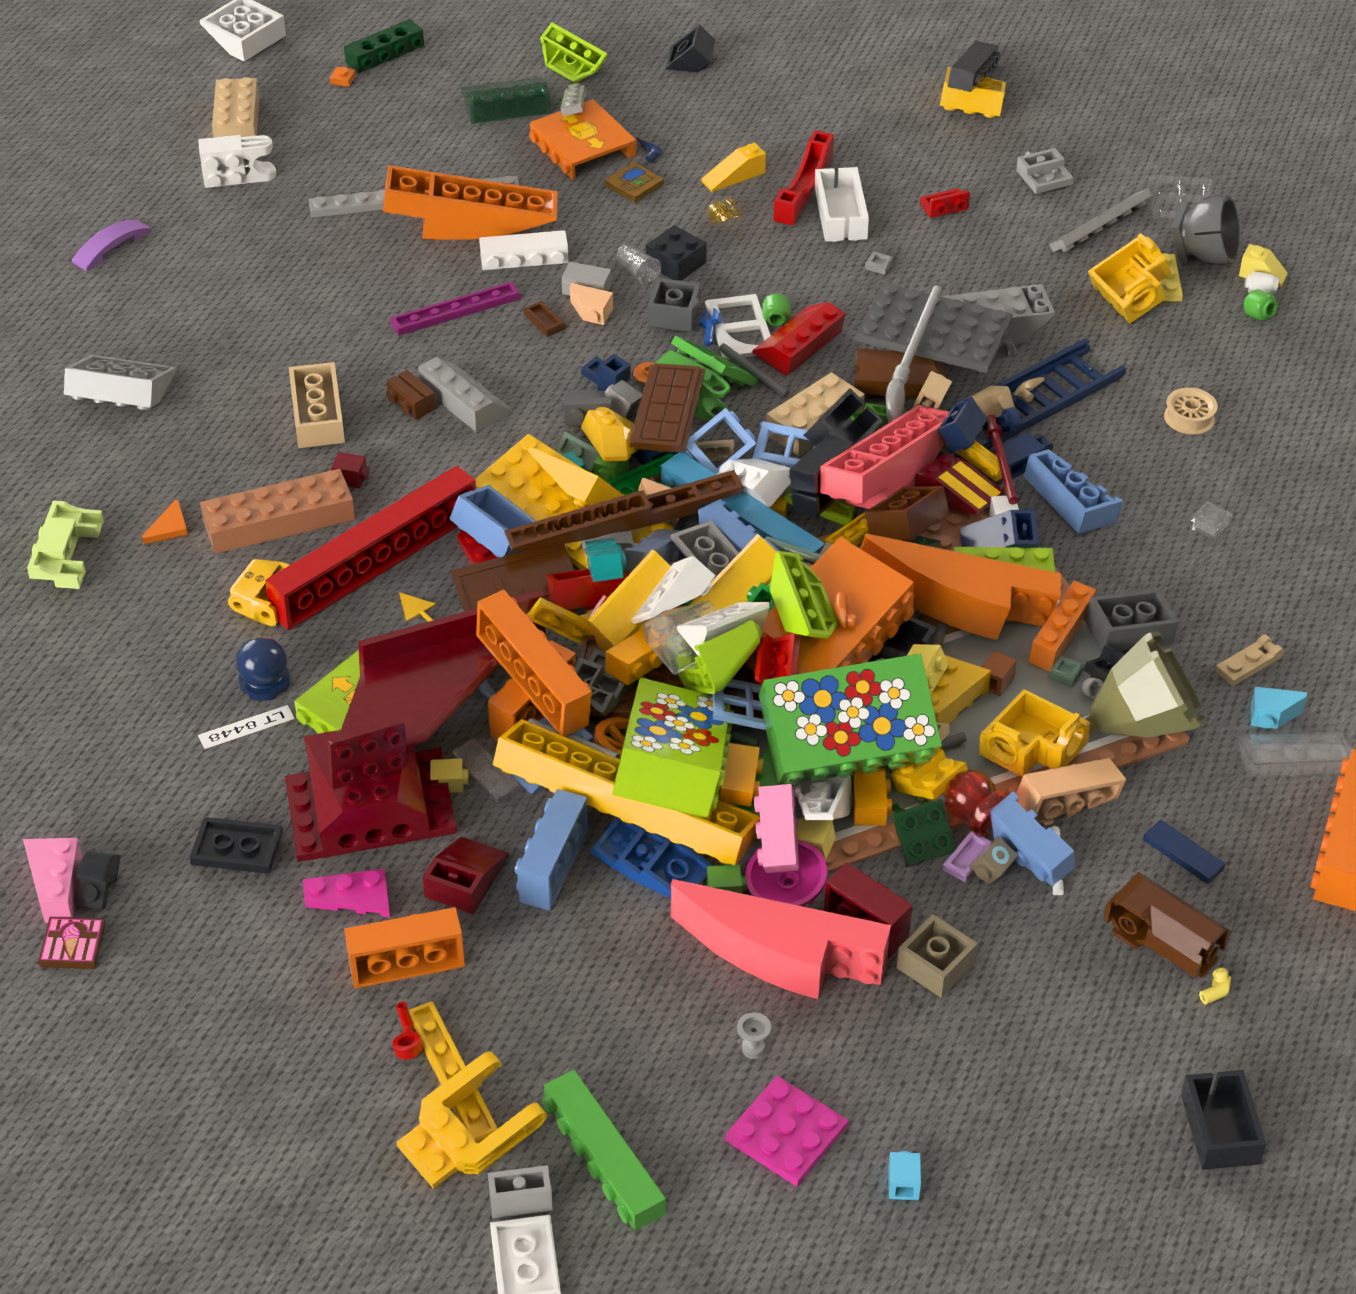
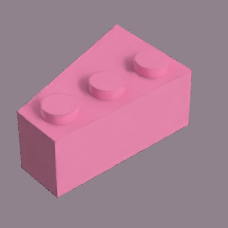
M792 785L758 787L759 796H754L755 811L760 812V822H756L757 839H762V849L757 850L758 863L763 865L766 873L799 871L798 839L796 833L798 820L795 817L797 798Z
M78 838L23 839L45 923H48L49 917H74L80 879L76 878L82 859Z

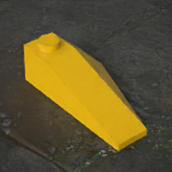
M529 447L528 452L570 497L575 499L573 504L583 508L623 496V494L599 476Z

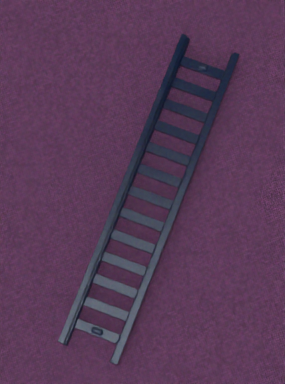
M1084 338L996 384L995 386L1009 387L1014 406L1026 416L1021 419L1019 430L1007 432L1005 429H1001L1002 442L1117 381L1125 375L1126 368L1122 365L1102 375L1080 358L1090 352V345L1087 344L1089 340ZM1068 363L1073 364L1094 381L1086 384L1066 369L1064 365ZM1054 371L1077 390L1069 393L1047 376V374ZM1044 377V381L1041 384L1060 399L1052 402L1034 387L1029 392L1034 395L1033 400L1043 407L1035 411L1018 396L1014 395L1013 392L1016 391L1018 386L1029 379ZM986 420V422L983 425V428L987 430L988 423ZM978 434L974 439L987 450L994 447L992 439L989 437L984 439ZM940 450V452H939V454L937 455L936 459L939 458L941 455H943V454H945V453H943V452ZM955 454V455L953 456V457H957V458L964 459V458L961 457L959 454Z

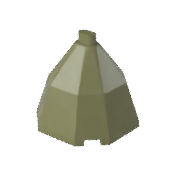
M1159 631L1144 635L1111 668L1090 708V713L1081 717L1090 722V736L1100 731L1103 734L1150 738L1196 729L1208 723L1204 714L1197 715L1196 708L1201 705L1200 700L1171 648L1163 650L1159 644L1163 640Z

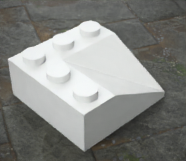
M233 0L200 20V24L230 55L242 61L248 60L286 36L284 15L253 0Z

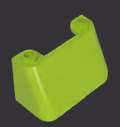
M748 620L742 625L706 642L703 641L694 645L695 650L700 654L699 656L682 636L665 644L683 686L688 690L715 694L725 689L758 647L762 632L757 623H754L753 620Z

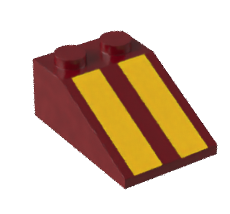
M951 454L941 455L916 473L917 487L944 486L947 506L970 514L978 515L990 506L991 497L1004 495V490L964 459L953 457Z

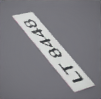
M286 705L199 734L198 737L204 749L295 718L289 706Z

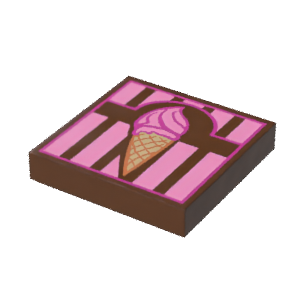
M49 917L38 960L39 966L96 969L106 926L105 919Z

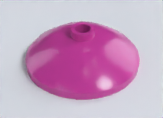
M798 840L799 871L766 873L763 865L758 863L756 851L746 868L747 888L751 896L804 907L814 901L825 887L828 871L823 855L810 843Z

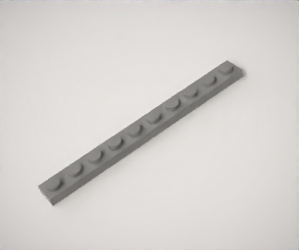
M517 176L482 179L519 185ZM385 190L308 199L311 218L383 210Z

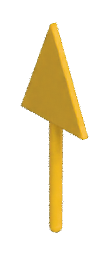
M399 592L406 622L419 614L428 622L433 620L424 611L435 606L436 603Z

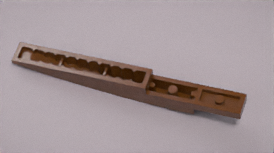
M735 470L650 495H646L644 490L511 528L505 530L504 533L512 551L593 539L698 513V506L742 494L743 485Z

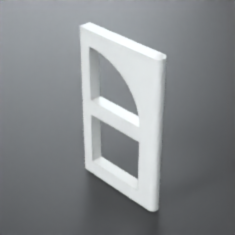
M757 295L706 300L705 306L711 317L713 315V308L717 309L720 313V308L752 305L757 320L720 323L715 326L714 334L719 347L722 343H725L744 358L756 356L752 351L758 345L739 342L728 333L760 329L764 341L771 336L766 321L763 318ZM721 352L723 358L731 360L729 357H727L725 354Z

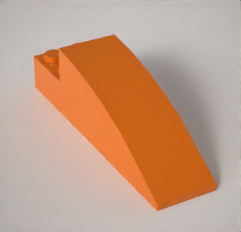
M388 165L382 212L424 218L422 239H479L480 237L510 235L556 221L558 191Z
M867 533L860 548L914 582V609L953 627L994 640L998 639L1006 619L1043 627L1054 611L1061 595V573Z

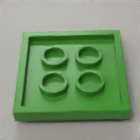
M676 335L671 344L678 347V353L687 358L694 359V362L716 372L721 378L735 382L743 387L745 384L755 386L758 381L757 377L706 347Z

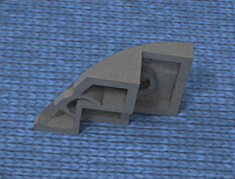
M595 649L589 661L580 658L574 669L583 682L588 683L592 690L590 704L600 715L605 716L617 706L634 682L626 685L606 673V652Z

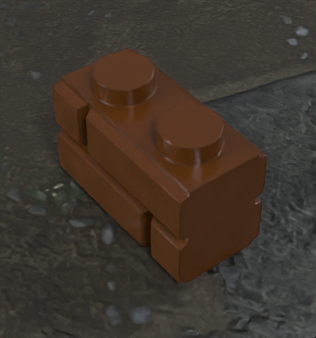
M408 370L400 373L398 377L394 376L387 381L386 395L389 401L397 403L406 415L410 414L415 419H419L425 416L426 413L437 409L436 392Z

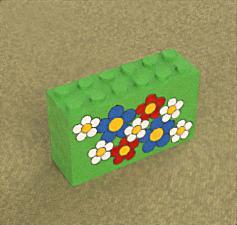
M921 653L764 680L758 693L777 785L791 784L794 787L801 785V781L823 782L827 780V777L837 775V778H846L852 776L853 772L857 771L870 774L879 771L880 767L889 766V769H898L904 767L905 763L915 762V765H922L931 762V759L942 746Z

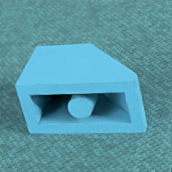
M1255 687L1251 701V726L1274 729L1281 727L1303 713L1307 692Z

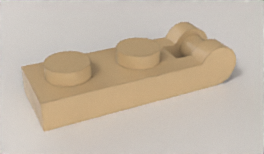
M1264 634L1257 642L1217 664L1215 672L1233 687L1279 660L1284 655L1285 650L1279 645H1274L1272 639Z

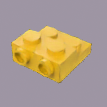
M939 749L931 759V762L922 765H915V762L905 763L904 767L893 769L890 775L897 792L936 800L966 774L968 768L966 762L948 759L945 756L944 750Z

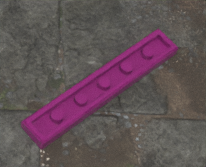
M511 281L391 317L390 323L398 336L520 300L521 294Z

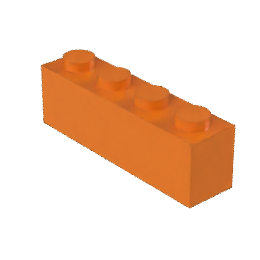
M1075 580L1072 582L1032 642L1028 663L1050 672L1060 655L1064 654L1085 622L1084 619L1090 597H1095L1096 589Z

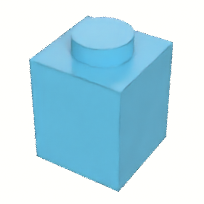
M908 1151L890 1152L888 1168L889 1199L919 1200L921 1187L920 1153Z

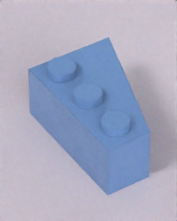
M1013 791L990 810L994 839L999 836L1018 854L1015 861L1020 866H1026L1040 881H1046L1054 887L1059 880H1062L1076 868L1074 850L1050 827L1045 830L1035 820L1037 814L1032 809L1027 812L1017 802L1019 796Z

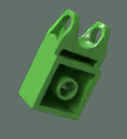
M672 350L655 362L659 364L699 366L705 369L695 412L696 416L703 420H711L716 416L711 412L712 409L722 411L726 408L729 411L725 403L719 398H724L730 392V386L716 372ZM720 386L723 387L724 390L716 391V388Z

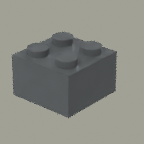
M657 278L648 304V326L692 332L701 305V284Z

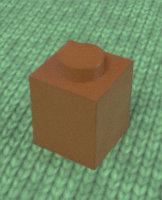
M997 651L991 653L981 666L991 670L989 692L998 696L1002 695L1014 679L1017 660Z

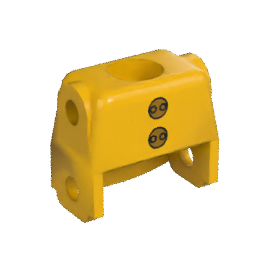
M259 559L252 560L230 589L231 596L228 599L229 606L235 612L254 621L272 627L278 623L277 610L272 606L271 602H268L265 580L286 568L289 564Z

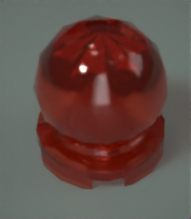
M970 769L961 771L948 780L944 790L945 805L950 813L963 822H970L969 830L979 838L988 835L985 830L992 825L991 810L1009 795L1003 788L996 791L995 784L989 776L978 770Z

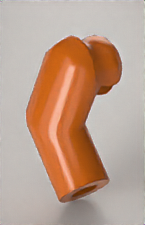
M840 592L834 598V611L838 622L843 628L855 627L856 615L854 613L847 614L848 597L845 593Z

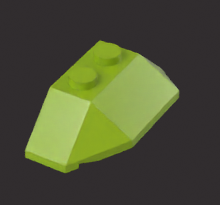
M553 22L550 23L540 37L546 67L574 83L596 73L609 56L606 52Z
M777 551L774 559L770 592L785 631L810 637L829 638L836 628L838 621L823 583L813 570L802 562L803 558L799 553Z

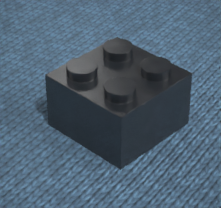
M675 225L646 244V265L672 280L682 281L707 263V242Z

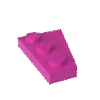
M384 869L303 879L305 907L335 911L349 909L355 910L356 913L360 914L373 912L380 913V916L390 917Z

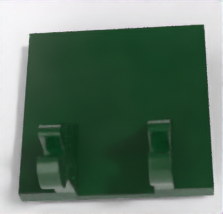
M916 797L915 802L919 803V806L910 809L900 808L898 803L892 805V810L895 813L891 815L907 866L952 853L957 849L942 799L928 802L922 797Z

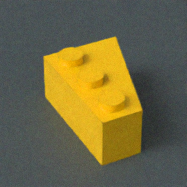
M946 656L949 665L930 696L936 722L950 724L957 718L960 711L965 707L969 708L973 705V701L980 695L984 696L989 692L991 670Z

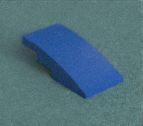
M618 817L615 818L590 851L598 859L631 880L671 898L672 879L700 885L707 876V866H714L688 846L673 843L669 838L649 833L645 828L625 823Z

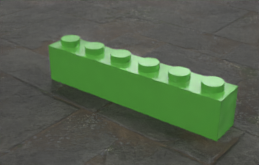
M572 1070L544 1084V1098H542L544 1108L549 1114L553 1113L555 1115L561 1133L569 1135L577 1156L585 1158L590 1175L594 1179L598 1178L600 1180L606 1198L609 1201L614 1200L618 1206L617 1211L624 1223L629 1222L634 1231L666 1215V1198L576 1071Z

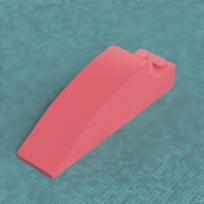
M917 405L821 465L820 493L830 495L834 499H845L846 504L870 509L902 487H915L917 484L916 473L936 459L945 443V440L938 432V428L949 412Z
M672 879L671 918L716 955L766 982L814 999H819L826 973L837 978H850L865 984L881 985L888 959L891 925Z

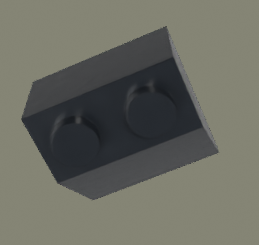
M700 24L671 46L666 69L698 72L702 68H707L712 61L711 57L714 52L715 39Z

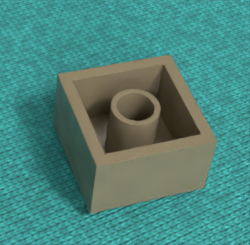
M932 914L899 947L897 969L942 998L975 964L978 943Z

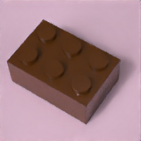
M944 486L902 487L865 511L869 534L891 539H901V541L906 542L915 540L917 535L928 531L930 526L941 522L940 519L949 514Z

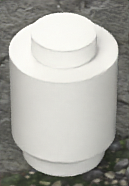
M1252 271L1251 275L1247 274L1245 288H1248V293L1259 289L1275 295L1279 278L1274 277V274Z

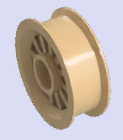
M1181 388L1173 391L1168 396L1164 418L1171 428L1185 434H1201L1213 427L1215 423L1214 415L1217 412L1218 405L1211 394L1197 388Z

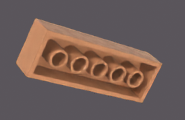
M341 469L200 502L203 522L214 554L355 520L353 499Z

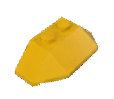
M598 407L596 410L588 411L582 422L581 429L604 461H627L631 454L638 450L635 447H630L629 444L634 428L633 422L606 407Z

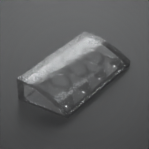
M1340 731L1237 735L1247 777L1340 773L1343 758L1349 759L1351 753L1350 746Z

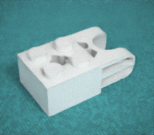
M240 135L198 139L205 188L270 181L276 177V168L271 162L256 160L260 156L270 154L273 144L272 139L268 136L241 137Z

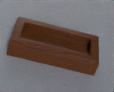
M543 301L523 308V314L546 337L566 329V324Z

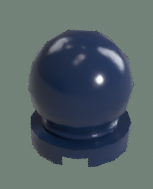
M259 636L249 639L240 647L236 657V666L239 672L241 691L248 694L250 699L258 701L273 700L275 695L283 690L284 692L287 691L290 685L289 669L286 667L287 656L283 647L277 641Z

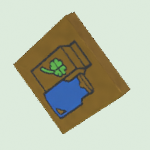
M635 162L605 179L606 187L634 203L664 185L663 178Z

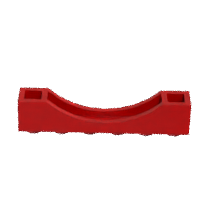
M814 130L807 143L795 178L787 188L780 189L774 200L773 221L794 226L815 188V169H826L833 156L834 134Z

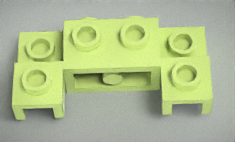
M53 501L44 526L39 529L37 544L34 543L32 548V557L27 567L29 578L54 580L55 587L80 589L86 572L84 562L72 561L71 557L79 537H99L104 523L102 511L78 508L65 501Z

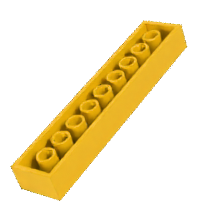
M523 719L498 739L493 766L500 768L503 772L520 776L529 783L544 786L553 793H555L556 789L586 796L587 805L596 808L599 812L609 813L620 818L625 823L645 828L649 833L667 837L673 843L691 847L697 853L708 854L724 864L735 866L754 844L756 822H760V816L718 800L716 809H710L707 819L612 795L620 759Z

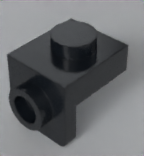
M1105 645L1099 658L1087 661L1083 671L1090 674L1091 677L1102 680L1104 683L1111 668L1125 654L1110 645Z

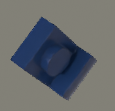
M615 354L605 361L596 356L581 367V374L596 383L598 391H606L611 384L615 385L621 380L626 383L629 381L631 364Z

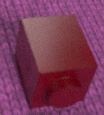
M338 452L331 466V471L341 469L347 487L360 489L364 480H368L370 468L366 465V456Z

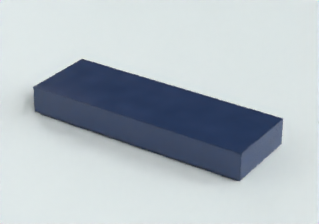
M1159 820L1144 834L1143 840L1206 884H1209L1225 868L1226 863L1162 820Z

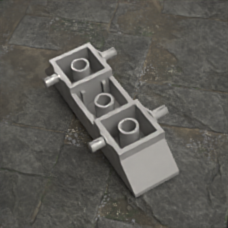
M1042 284L941 296L1013 314L1012 322L1000 347L1006 348L1009 356L1017 354L1015 345L1030 343V336L1055 316V311Z

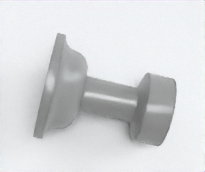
M747 1013L738 1020L737 1031L740 1037L744 1039L742 1043L743 1054L748 1058L756 1059L764 1054L765 1044L763 1040L771 1033V1023L761 1013Z

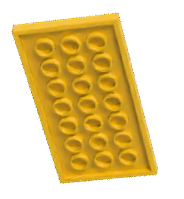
M527 434L475 479L476 489L490 485L536 521L580 509V507L573 504L575 499L570 497L528 452V449L532 447L578 468L581 467L530 434ZM663 522L631 530L634 544H640L642 538H647L650 533L657 529L674 530V527ZM582 541L566 543L565 547L571 563L579 569L588 568L587 556L583 550Z

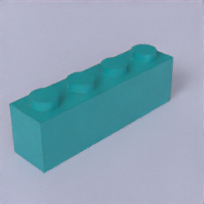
M614 538L585 541L587 563L593 582L623 578V571L627 570L626 557L621 545L616 544Z

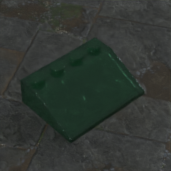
M540 77L461 87L471 124L551 114L550 92L546 82Z

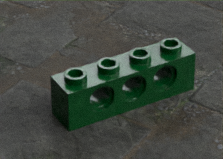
M408 19L344 46L345 62L360 73L424 46L423 29L411 19Z

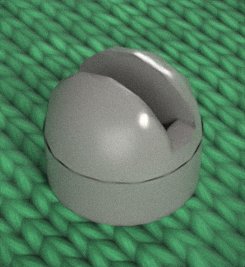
M1094 677L1086 679L1082 684V692L1087 697L1095 699L1103 685V681Z

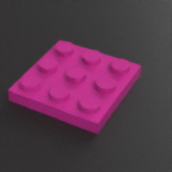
M776 1076L725 1134V1141L790 1183L798 1186L848 1127L849 1120L779 1076Z

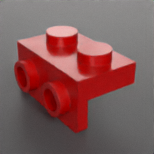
M959 188L922 196L920 197V205L930 218L969 209L970 192L968 190L960 191Z
M762 633L760 644L757 647L755 680L762 685L764 680L796 675L800 637L793 633L772 638L767 633Z

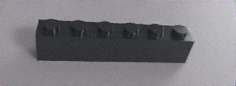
M975 41L951 67L948 87L972 92L983 81V78L987 77L991 69H994L995 64H998L1000 52H997L999 45Z

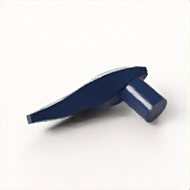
M636 137V140L650 152L646 156L648 162L652 163L663 153L662 149L657 145Z

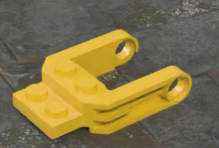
M492 1051L479 1056L423 1098L419 1116L420 1124L396 1142L397 1147L433 1189L457 1171H463L466 1174H480L539 1129L547 1119L548 1115L538 1103H532L480 1143H475L472 1134L450 1109L481 1087L482 1082L490 1077L498 1067L502 1066V1062Z

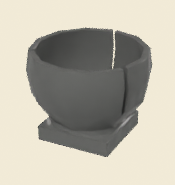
M1217 194L1203 198L1191 209L1188 203L1179 204L1170 228L1179 262L1181 264L1189 263L1190 257L1195 256L1211 265L1233 263L1237 259L1240 246V223L1234 199L1229 195Z

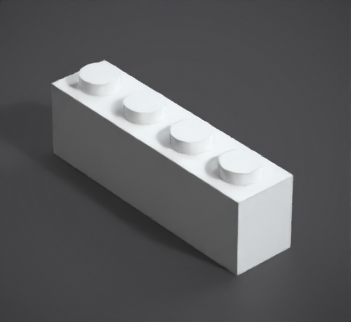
M565 230L479 238L482 270L568 263V244Z

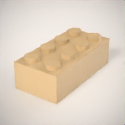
M223 78L216 80L212 121L214 138L240 135L241 137L257 136L259 110L257 78Z
M335 362L289 367L298 448L345 443Z
M831 372L766 414V422L809 430L849 388L863 401L865 394ZM864 404L857 411H863ZM775 433L769 434V437L786 448L789 436ZM795 438L792 453L799 457L814 446L809 440Z

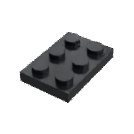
M203 817L189 857L190 864L270 874L283 835L282 826Z

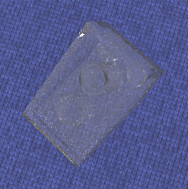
M710 601L666 610L643 623L646 642L674 675L695 664L696 660L694 657L698 656L678 632L677 626L718 611Z

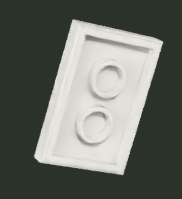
M542 1215L490 1222L498 1294H561L551 1216Z

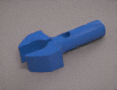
M713 308L712 317L706 310L699 320V324L706 328L704 344L706 346L713 344L715 326L723 323V316L715 308Z

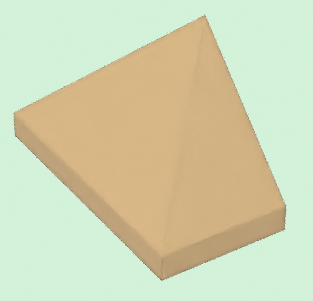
M733 439L695 443L710 461L728 460L734 455Z

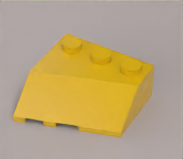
M951 67L947 68L940 106H944V109L950 111L961 109L967 114L983 113L985 117L989 118L1000 116L1006 82L984 77L983 81L972 92L949 88L948 81Z

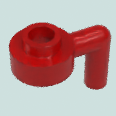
M399 1002L396 1005V1010L403 1027V1033L393 1040L392 1047L396 1057L411 1060L422 1051L423 1044L419 1034L414 1032L413 1021L407 1003Z

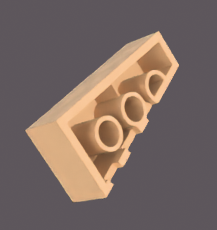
M1110 758L1028 773L1023 776L1016 794L1019 796L1017 802L1027 812L1032 809L1037 814L1035 820L1039 824L1042 823L1045 827L1054 823L1053 818L1063 814L1070 817L1079 812L1084 806L1091 809L1118 798L1126 778Z

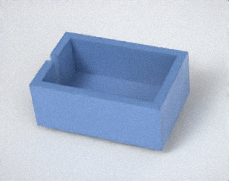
M490 485L477 488L474 492L470 491L459 495L450 516V520L461 530L466 531L478 543L491 550L497 557L525 551H512L504 531L536 521Z

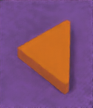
M174 500L142 535L143 544L188 535L178 500Z

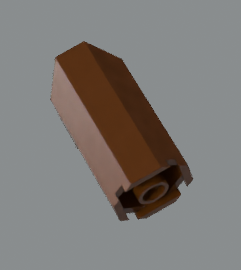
M857 348L854 387L864 393L865 396L886 397L887 387L892 380L895 367L901 364L905 353ZM914 355L909 366V378L904 385L905 399H917L931 371L941 374L947 379L948 363Z
M1140 872L1106 904L1104 919L1107 924L1111 921L1114 925L1111 931L1116 937L1133 948H1139L1141 945H1144V948H1151L1195 978H1198V976L1203 978L1217 963L1219 957L1216 955L1219 948L1224 951L1231 932L1225 926Z

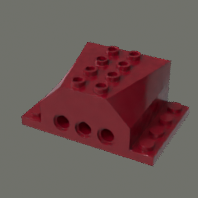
M340 730L304 736L310 771L285 776L297 862L457 833L448 782L439 783V780H431V760L443 759L441 747L415 752L414 745L406 747L407 766L405 768L333 789L330 786L328 742L338 739Z

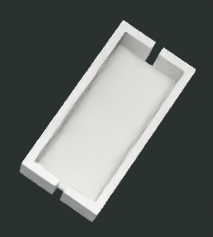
M834 168L815 169L814 190L825 241H843L844 238L854 241L867 239L869 217L858 168H838L837 188H834Z

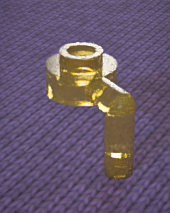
M728 197L725 203L722 201L711 203L706 211L707 216L713 223L723 222L727 217H739L741 214L731 197Z

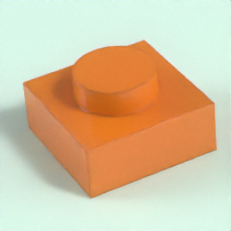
M336 67L330 76V84L349 87L356 76L355 70L346 67Z

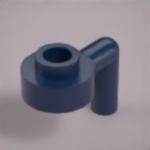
M1016 408L1003 409L1001 415L996 417L997 424L1001 425L1007 432L1020 429L1022 414Z

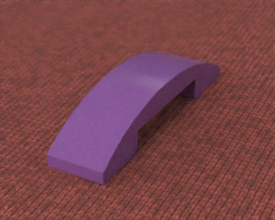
M125 220L112 224L90 238L76 253L72 263L88 271L103 262L102 255L129 238L137 241L150 233L152 229L138 220Z

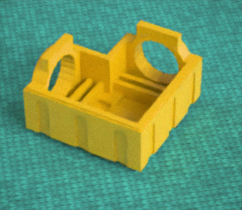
M1141 233L1137 238L1088 271L1093 287L1112 304L1113 308L1121 316H1124L1129 324L1166 299L1160 281L1171 275L1167 258L1162 255L1160 249L1151 238Z
M1023 689L980 733L979 755L1021 777L1027 774L1028 770L1037 762L1054 769L1065 767L1088 744L1090 722L1081 718L1078 713L1073 714Z

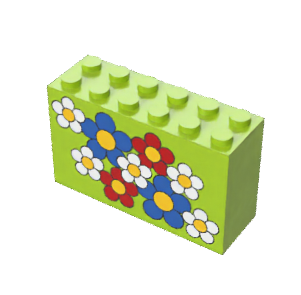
M640 678L612 795L708 819L710 809H716L719 797L718 792L723 784L729 750L728 743L732 723L713 719V696ZM724 703V711L734 713V711L730 710V704Z

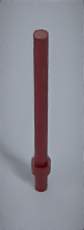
M990 414L987 416V433L993 442L1008 502L1014 505L1018 502L1001 439L1002 430L1000 425L997 424L995 415Z

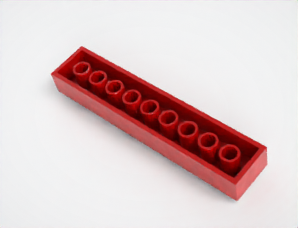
M455 466L267 578L265 582L268 602H271L272 606L276 608L278 622L288 631L457 528L458 526L450 520L459 495L475 491L476 480L461 468Z

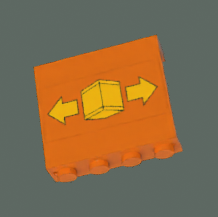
M594 99L584 102L583 112L562 116V112L559 111L530 122L529 137L531 141L536 143L541 151L546 153L552 162L556 163L562 172L567 174L572 180L575 179V166L619 149L629 159L636 156V139Z

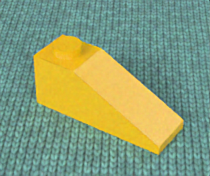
M756 143L738 148L701 178V181L711 192L764 174L766 153Z

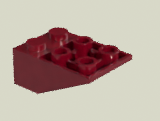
M459 837L434 857L422 876L424 897L474 914L508 859L509 853L464 837Z

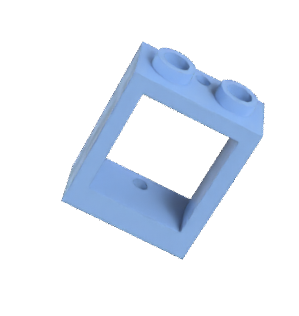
M726 408L693 434L688 440L686 451H683L687 456L716 474L721 466L716 468L695 443L723 419L745 444L728 460L742 459L756 445L754 441L756 438L749 429L744 430L739 424L740 419L733 411L729 412Z

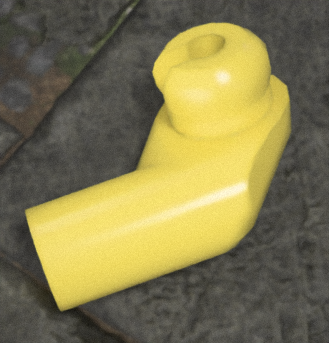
M1222 967L1213 971L1212 987L1200 991V999L1205 1005L1228 995L1231 977L1228 975L1227 969Z

